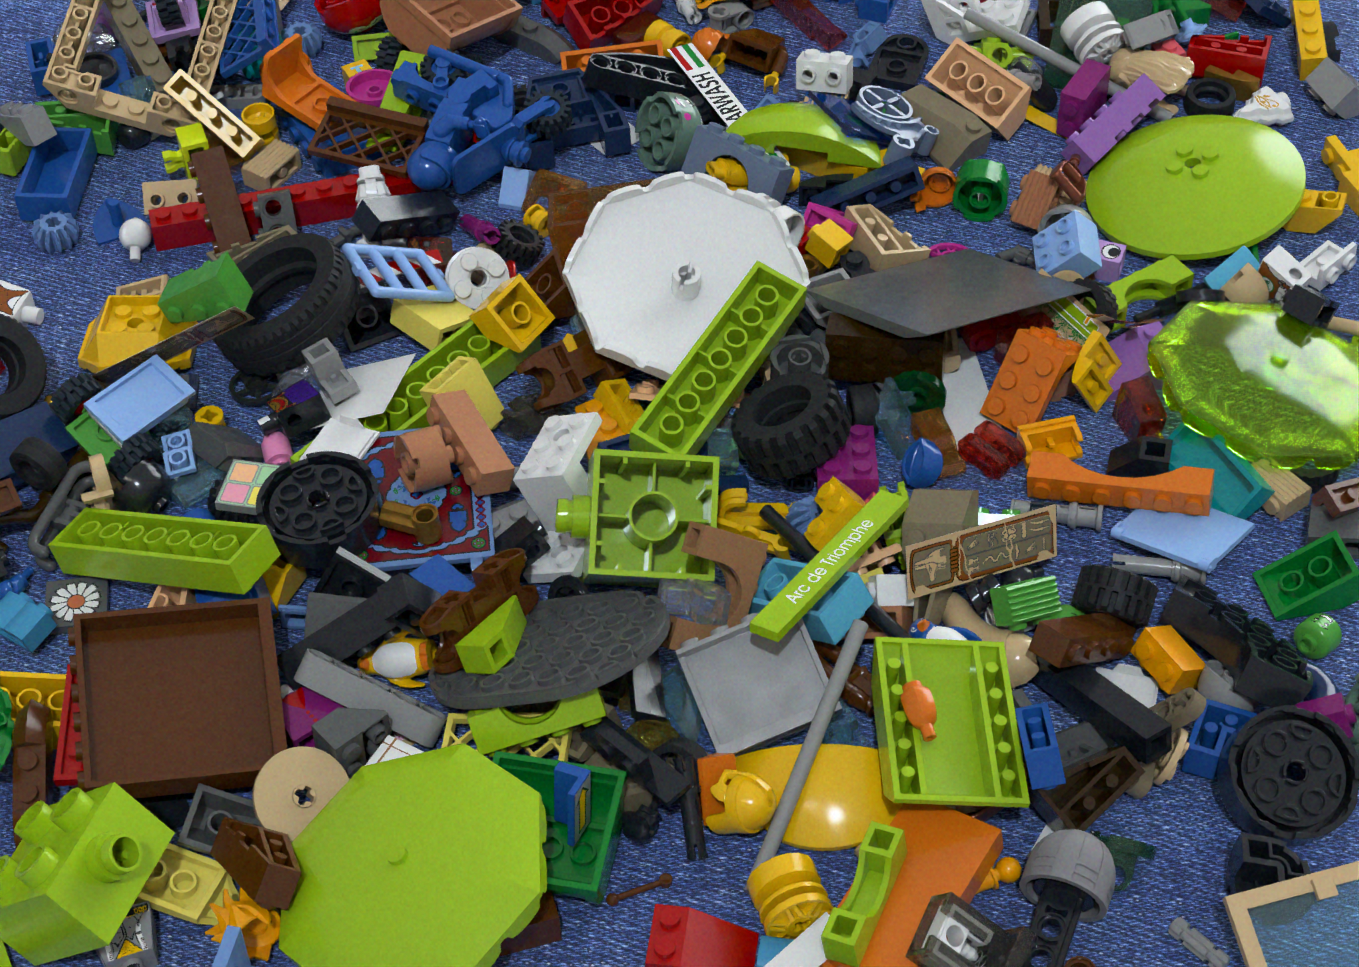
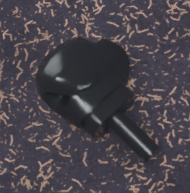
M654 797L649 807L641 804L636 812H624L622 820L624 836L638 844L650 842L657 831L659 820L662 817L656 811L661 801Z

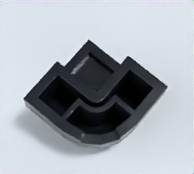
M1240 833L1230 852L1226 870L1225 891L1231 892L1232 895L1311 874L1307 861H1302L1295 852L1286 847V841L1273 837ZM1313 892L1247 910L1250 916L1261 918V926L1290 924L1299 920L1307 913L1314 902Z

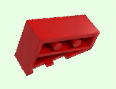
M1192 35L1186 56L1190 57L1194 63L1192 77L1203 78L1205 69L1212 65L1231 74H1234L1239 69L1261 79L1259 86L1261 87L1268 63L1272 36L1265 35L1264 40H1249V35H1240V40H1225L1224 35Z

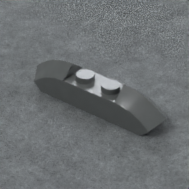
M522 15L518 17L516 24L509 31L497 36H489L552 64L560 61V52L574 50L572 44L559 32Z

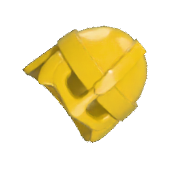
M724 769L718 783L710 788L713 796L725 804V812L713 814L706 818L708 827L716 834L756 833L763 829L774 816L776 810L774 791L756 774ZM732 779L729 785H726L727 780Z

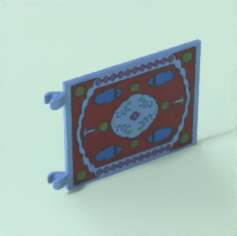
M421 428L380 432L379 437L362 458V461L371 468V472L377 480L383 504L385 501H395L414 507L424 503L432 504L438 509L443 534L439 541L426 545L419 543L413 534L382 527L375 541L357 557L381 571L418 568L439 554L450 564L470 562L471 571H473L483 561L494 555L495 546L490 494L476 496L470 485L466 484L459 467L454 463H450L453 483L422 492H408L399 476L398 469L402 468L400 458L395 460L393 442L396 436Z

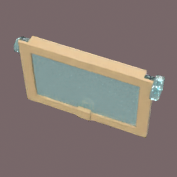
M1359 861L1222 898L1246 967H1359Z

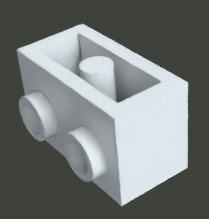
M807 49L802 51L796 59V89L847 94L853 85V56L845 55L841 51L821 53L817 49Z

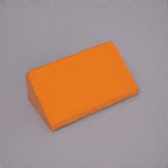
M713 753L697 760L704 826H708L706 823L708 816L725 812L724 802L715 798L710 788L718 783L724 769L736 770V759L733 753ZM728 779L726 785H729L732 779Z

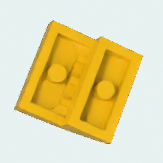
M1093 329L1076 360L1072 374V383L1090 409L1097 413L1114 391L1108 382L1122 363L1103 334Z

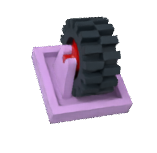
M152 0L145 2L149 32L156 45L189 34L191 37L200 35L202 27L197 0Z

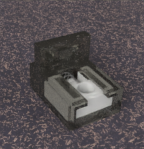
M948 892L931 897L905 957L919 967H1022L1031 953V944L1035 933L1026 926L1004 930L953 892Z

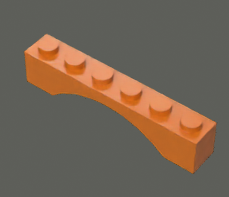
M1033 451L1026 476L1027 496L1039 499L1209 516L1214 493L1215 469L1183 466L1171 472L1155 476L1138 478L1116 477L1088 470L1061 453Z

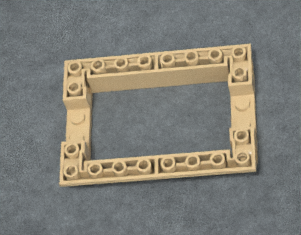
M71 0L42 84L66 108L168 137L176 135L175 128L200 122L177 101L170 98L169 95L154 91L150 103L102 90L100 89L102 76L89 72H79L103 0ZM206 0L209 1V6L187 74L208 93H210L238 0Z

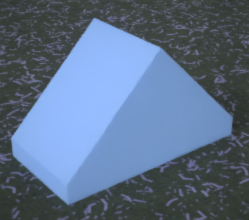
M504 166L498 206L500 208L524 211L539 179V173L532 170Z

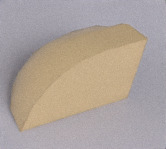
M1249 262L1219 289L1225 291V296L1235 306L1248 313H1258L1268 303L1269 291L1267 283Z

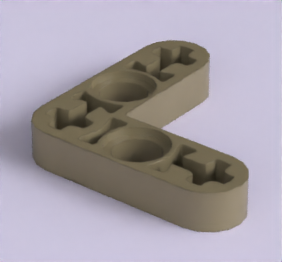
M1188 687L1149 709L1170 723L1173 732L1200 717L1206 708L1207 701L1205 696L1195 689ZM1133 755L1146 772L1125 792L1135 799H1140L1152 787L1156 760L1146 765Z

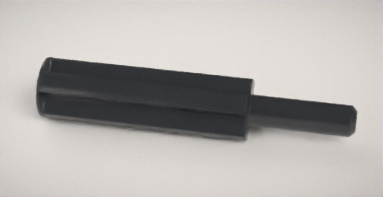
M1201 283L1189 289L1209 288L1205 283ZM1176 294L1155 302L1156 307L1134 315L1133 320L1134 322H1141L1156 315L1162 318L1191 305L1177 304Z

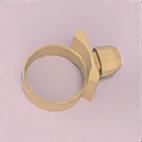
M100 453L88 456L96 490L80 494L82 502L84 504L93 502V505L90 506L91 508L110 510L109 502H105V499L114 497L103 455Z

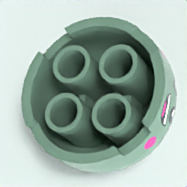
M657 91L652 97L647 96L643 101L637 115L635 133H639L641 148L637 150L640 161L647 169L661 172H674L682 169L697 125H703L699 110L689 98L679 93ZM653 157L656 160H665V165L656 163L653 160Z

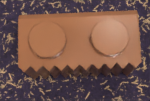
M1031 169L1029 174H1025L1020 182V190L1022 191L1019 199L1012 202L1009 215H1011L1010 220L1015 224L1038 232L1037 228L1043 216L1050 209L1057 206L1063 190L1053 179L1050 180L1049 175Z

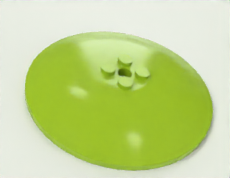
M1225 115L1177 117L1148 125L1125 136L1097 161L1087 180L1086 204L1089 215L1099 231L1114 243L1127 245V250L1161 259L1174 255L1178 260L1213 258L1234 253L1242 246L1247 248L1253 246L1283 227L1295 214L1303 200L1306 189V171L1302 157L1295 146L1279 132L1268 126L1248 119Z

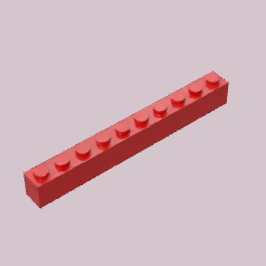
M381 172L385 177V183L391 196L421 192V188L417 187L410 180L409 176L403 178ZM359 174L238 194L249 234H259L258 229L263 228L261 217H255L253 202L258 201L257 194L284 189L290 190L297 227L352 218L358 204L355 199ZM270 200L266 203L265 209L267 212L275 214L281 209V204L277 200ZM199 201L148 210L157 252L210 243L216 240L213 229L208 231L203 215L208 214L205 203L200 204Z

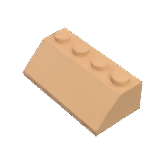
M958 37L955 38L925 76L926 81L937 92H942L947 99L974 113L990 129L1007 141L1025 120L1032 88Z

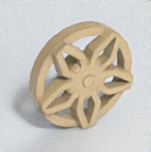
M1180 727L1173 731L1172 751L1157 758L1155 761L1154 784L1162 785L1165 780L1170 781L1174 776L1178 760L1183 757L1190 745L1187 742L1189 735L1187 730Z

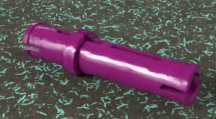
M465 214L460 218V220L464 221V223L459 222L460 227L473 234L478 241L492 245L500 240L496 235L501 236V233L491 222L486 221L485 223V220H479L471 214Z

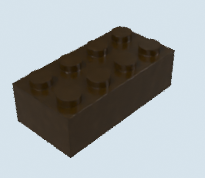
M830 312L825 333V345L829 352L828 378L830 380L890 384L895 376L902 372L914 370L932 374L943 382L946 357V331L929 336L903 338L840 313Z

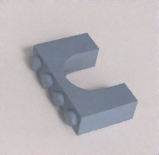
M709 122V125H697L681 169L684 174L700 172L709 175L706 171V163L708 161L716 162L718 158H730L733 156L746 169L748 191L764 193L782 205L795 170L786 165L787 161L785 159L766 154V150L761 146L747 144L744 142V137L725 132L724 127L720 124Z

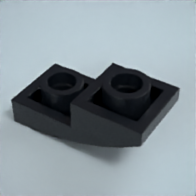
M854 174L824 175L799 182V206H807L808 202H811L810 197L852 180Z

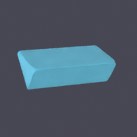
M1242 246L1204 278V283L1209 289L1219 290L1248 262L1257 271L1260 263L1247 247Z

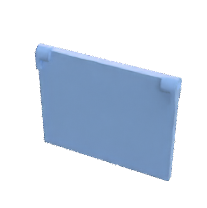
M1211 508L1209 516L1135 509L1123 521H1119L1113 526L1110 536L1210 573L1217 567V563L1255 528V523Z

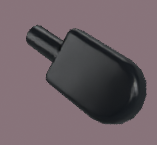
M1020 59L1015 60L1011 64L1013 68L1020 69L1024 73L1040 74L1042 77L1040 89L1038 91H1031L1030 99L1042 111L1053 110L1058 103L1057 93L1037 69L1029 71Z

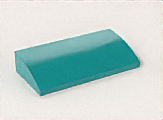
M1192 409L1167 438L1173 440L1169 464L1170 472L1183 466L1215 469L1211 508L1246 520L1275 492L1205 413Z

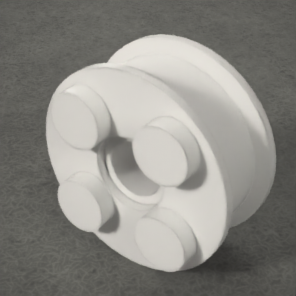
M468 247L460 250L450 259L445 270V282L453 291L456 300L472 309H476L502 282L510 279L508 267L502 257L496 252L482 247ZM476 270H480L484 276L481 284L474 286L470 280L471 274Z

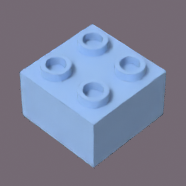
M1076 210L1032 237L1036 271H1040L1042 268L1049 275L1053 276L1062 270H1072L1085 278L1102 268L1097 225Z

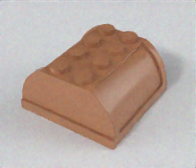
M379 0L381 13L389 32L397 38L399 43L407 46L412 52L427 55L428 47L431 44L445 50L447 48L451 49L454 52L489 36L503 34L516 24L523 10V7L515 0Z

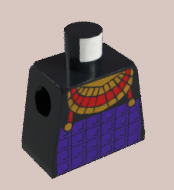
M303 378L267 400L266 405L270 414L257 420V424L264 436L280 429L287 438H290L320 425L332 417L321 394Z

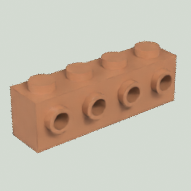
M465 389L433 394L430 407L426 412L428 423L432 426L436 424L440 426L445 446L450 445L452 447L455 457L454 464L459 467L466 484L470 485L476 496L509 491L515 468Z

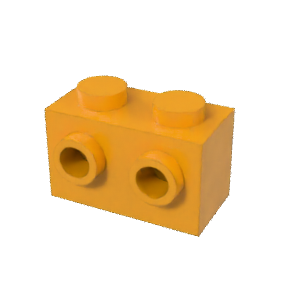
M1171 625L1145 627L1130 651L1139 661L1140 666L1151 674L1158 682V686L1168 695L1176 694L1188 687L1196 690L1200 675L1206 665Z

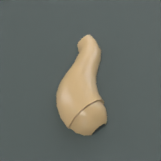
M956 592L951 593L942 616L944 625L946 627L966 628L980 637L982 641L1004 642L1011 689H1015V686L1025 684L1031 680L1039 671L1036 654L1028 650L1032 638L1023 633L1000 629L988 624L980 618L968 601Z

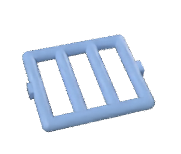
M345 243L342 246L343 253L352 265L353 274L361 278L373 297L452 302L455 299L453 291L444 280V273L441 269H436L422 249ZM359 255L370 257L389 287L379 286ZM383 257L395 260L413 288L403 287ZM408 259H415L419 262L437 290H428Z

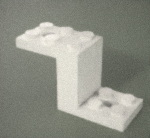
M598 412L548 417L513 478L520 492L547 531L548 535L544 539L551 547V549L526 568L523 576L528 584L553 582L558 577L568 574L580 577L583 572L585 539L570 538V533L562 534L555 532L557 499L568 498V500H572V495H587L588 475L580 461L603 421Z

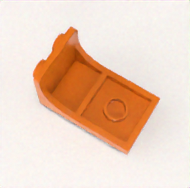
M298 33L290 38H286L282 44L268 51L263 58L262 96L316 131L327 112L326 103L330 96L357 102L318 77L310 69L302 53V36ZM331 121L328 128L330 131L340 127L342 123Z
M1030 326V329H1018L980 413L1017 433V428L1020 425L1040 422L1060 379L1079 357L1082 345L1070 339L1064 341L1058 338L1059 333L1049 327L1043 326L1042 329Z

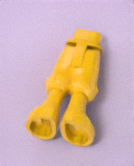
M781 152L782 155L789 162L788 155L786 153ZM718 158L716 162L708 161L706 163V171L710 176L719 178L721 181L731 185L748 186L746 169L737 158ZM790 166L795 170L786 193H793L799 186L800 170L796 166Z

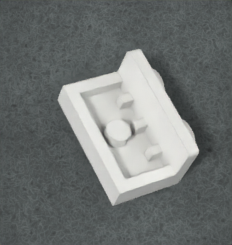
M1327 240L1303 259L1300 264L1312 274L1309 285L1321 291L1329 283L1333 284L1345 270H1350L1357 261L1356 250L1358 244L1351 242L1343 249Z

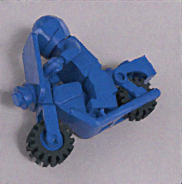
M431 44L428 47L427 55L423 58L424 62L421 61L420 63L421 76L418 74L417 63H410L408 61H404L391 76L394 96L435 113L425 134V142L413 151L407 161V173L410 180L417 187L424 190L445 189L453 179L454 190L459 194H464L503 170L504 166H509L513 163L515 166L520 167L523 163L526 164L532 153L529 143L537 138H541L544 134L546 139H550V134H554L555 138L559 137V131L564 134L567 132L566 128L571 126V102L567 95L563 96V92L558 91L555 94V89L551 88L549 92L541 89L540 94L534 91L532 93L533 97L529 95L526 98L527 102L524 101L523 111L515 115V95L512 77L504 72L465 58L463 54L460 56L456 50L452 53L451 49L447 48L445 50ZM474 131L481 140L466 149Z

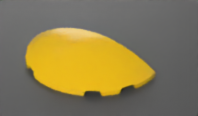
M803 744L761 749L735 757L736 770L760 776L773 789L777 809ZM821 744L781 842L805 850L837 851L853 848L862 843L871 821L889 826L903 803H893L884 795L879 749L843 744ZM772 819L763 827V829H766L768 831Z

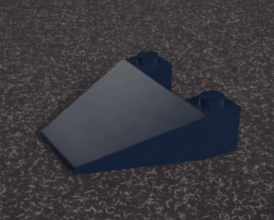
M580 68L529 77L526 98L529 95L533 97L532 93L534 91L540 94L541 89H545L546 92H549L550 88L555 89V94L558 91L563 92V96L567 95L571 102L572 122L570 128H566V133L562 134L559 131V137L555 138L554 134H550V139H546L544 134L541 138H537L529 143L532 153L529 161L526 163L528 170L536 171L555 167L554 149L597 140H600L605 156L631 152L630 126L624 111L604 91L587 86L582 80L584 72Z

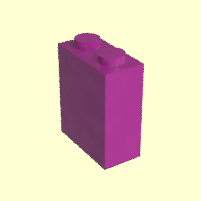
M1088 58L1061 91L1056 129L1057 135L1069 138L1075 131L1080 134L1082 131L1079 127L1090 117L1093 120L1096 119L1093 114L1106 104L1111 66Z

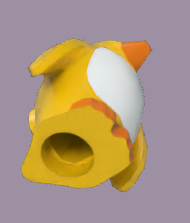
M401 629L402 632L387 641L384 640L375 649L358 658V668L366 675L384 677L400 687L425 686L424 682L415 681L411 678L429 673L433 667L432 660L435 657L434 654L438 650V646L432 639L405 638L410 632Z

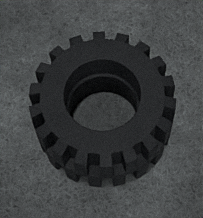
M1096 564L1085 565L1081 567L1071 605L1077 610L1083 611L1085 615L1103 612L1113 615L1134 628H1143L1148 626L1158 588L1146 578L1122 569Z

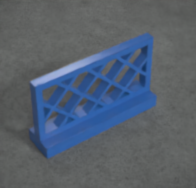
M275 0L237 1L229 29L231 26L233 28L226 37L219 60L220 74L225 79L280 45ZM242 12L243 14L240 16V18H239L238 21H237L236 19L238 18V16H239L240 13ZM254 14L251 20L247 22L250 16ZM244 28L240 36H237L241 29ZM255 30L251 38H248L252 31ZM232 42H235V43L233 44V46L231 47V49L228 50V48L230 47V45L232 44ZM243 44H246V45L244 46V48L242 49V51L239 52V50L241 49V47L243 46ZM255 45L258 46V49L252 51Z

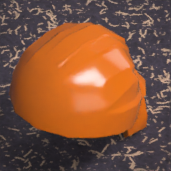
M705 27L693 35L691 43L708 61L717 49L720 50L730 34H725L711 27Z
M945 167L929 168L923 171L921 175L925 189L910 195V201L915 202L916 213L926 210V206L934 208L945 206L953 201L956 176Z

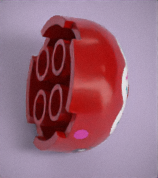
M315 0L314 2L322 22L330 30L340 34L367 32L383 18L379 0Z

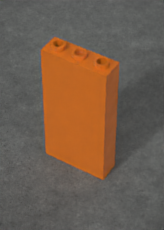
M903 803L889 826L904 830L908 853L859 967H932L931 963L918 954L939 906L953 904L965 913L1004 848L1002 829L945 805ZM852 885L846 892L845 896L843 897L837 908H840L847 899ZM827 959L819 967L853 966Z

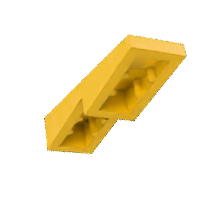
M625 378L602 381L593 397L603 404L604 410L611 418L617 421V425L625 434H629L631 428L643 414V408L637 399H629V392L632 389Z

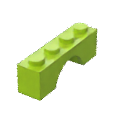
M1174 255L1156 261L1146 268L1135 271L1121 280L1112 282L1106 287H1109L1117 298V320L1126 321L1128 305L1135 301L1143 299L1159 301L1176 294L1178 290L1191 288L1194 273ZM1090 297L1084 298L1083 306L1092 314H1095L1096 302ZM1114 323L1113 329L1108 334L1124 327L1125 324Z
M597 687L575 696L559 699L552 709L540 716L522 717L510 712L506 707L470 710L468 711L467 720L478 752L482 755L488 753L489 757H494L495 751L506 752L507 747L519 744L520 747L529 746L538 742V737L550 733L552 737L568 733L570 727L583 724L584 727L595 725L602 721L601 717L606 716V706L600 688Z
M871 821L859 848L857 870L849 895L840 908L833 907L822 932L821 940L825 958L853 967L860 966L908 853L903 829Z

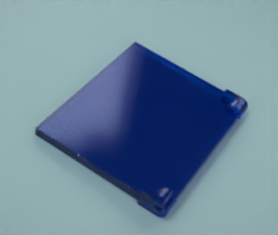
M809 90L807 95L842 128L841 131L847 137L890 144L892 135L870 126L851 111L850 106L855 101Z

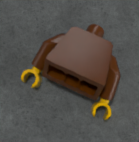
M752 28L731 33L720 48V54L712 55L709 58V65L713 69L716 67L717 74L720 75L726 70L724 60L728 58L763 72H770L771 74L764 77V91H766L768 86H773V94H776L779 91L778 77L782 76L789 56L787 48L784 47L785 39L783 37L758 28Z

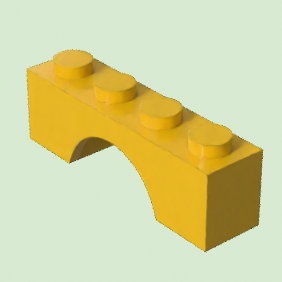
M1290 0L1291 24L1295 25L1299 80L1305 81V78L1328 57L1319 0Z

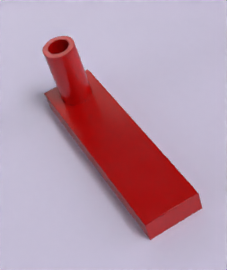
M67 664L53 781L56 786H71L73 789L78 787L77 771H84L83 761H76L75 742L82 741L81 732L74 731L73 713L80 712L79 703H73L71 684L78 683L77 674L71 675L70 664Z

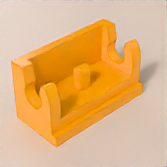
M1070 415L1018 426L1016 448L1025 468L1028 469L1033 451L1061 453L1070 460L1082 458L1083 451L1079 442L1083 441V436L1076 423L1075 416Z

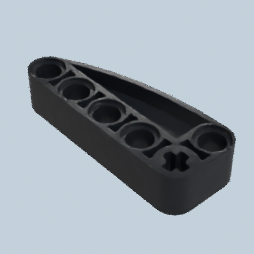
M622 52L592 54L582 78L583 82L591 88L640 100H645L647 96L652 97L657 91L679 93L687 98L701 93L674 58L658 55Z

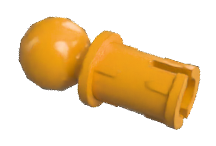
M1009 856L1001 858L994 869L991 867L976 894L991 888L993 890L999 889L998 881L1007 884L1017 881L1022 874V867L1019 861Z

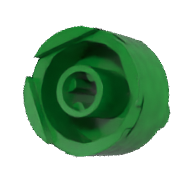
M968 159L963 163L956 176L953 204L956 209L958 208L963 213L966 219L974 222H988L993 220L994 216L1004 212L1007 206L1010 178L1005 165L988 159Z

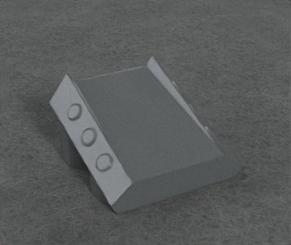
M196 422L189 427L194 453L214 468L228 472L233 459L260 463L264 461L261 445L238 428Z

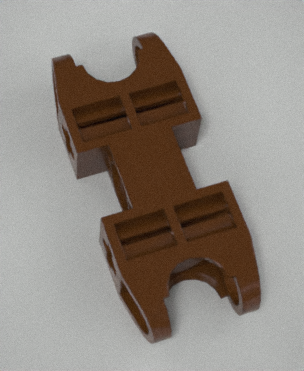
M586 329L572 336L578 349L568 352L563 340H560L533 353L515 366L518 375L522 373L524 375H532L541 384L540 397L536 399L537 402L533 403L536 412L554 409L587 393L588 391L582 379L590 375L598 388L602 381L617 379L635 368L596 353Z
M506 549L490 556L471 572L476 585L469 592L449 590L422 615L419 620L421 633L426 636L439 633L440 637L438 650L435 652V657L432 660L435 672L450 673L463 668L455 645L511 596H517L524 616L536 605L539 600L537 587L535 585H520V574L525 567L524 563L527 561L524 549Z

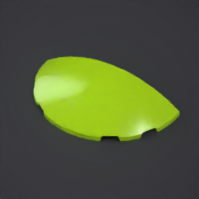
M799 102L766 105L743 114L726 130L729 134L734 133L744 137V142L749 145L755 144L763 147L766 150L765 153L774 154L775 146L828 153L827 162L877 169L881 166L878 145L869 132L856 120L847 115L820 105Z

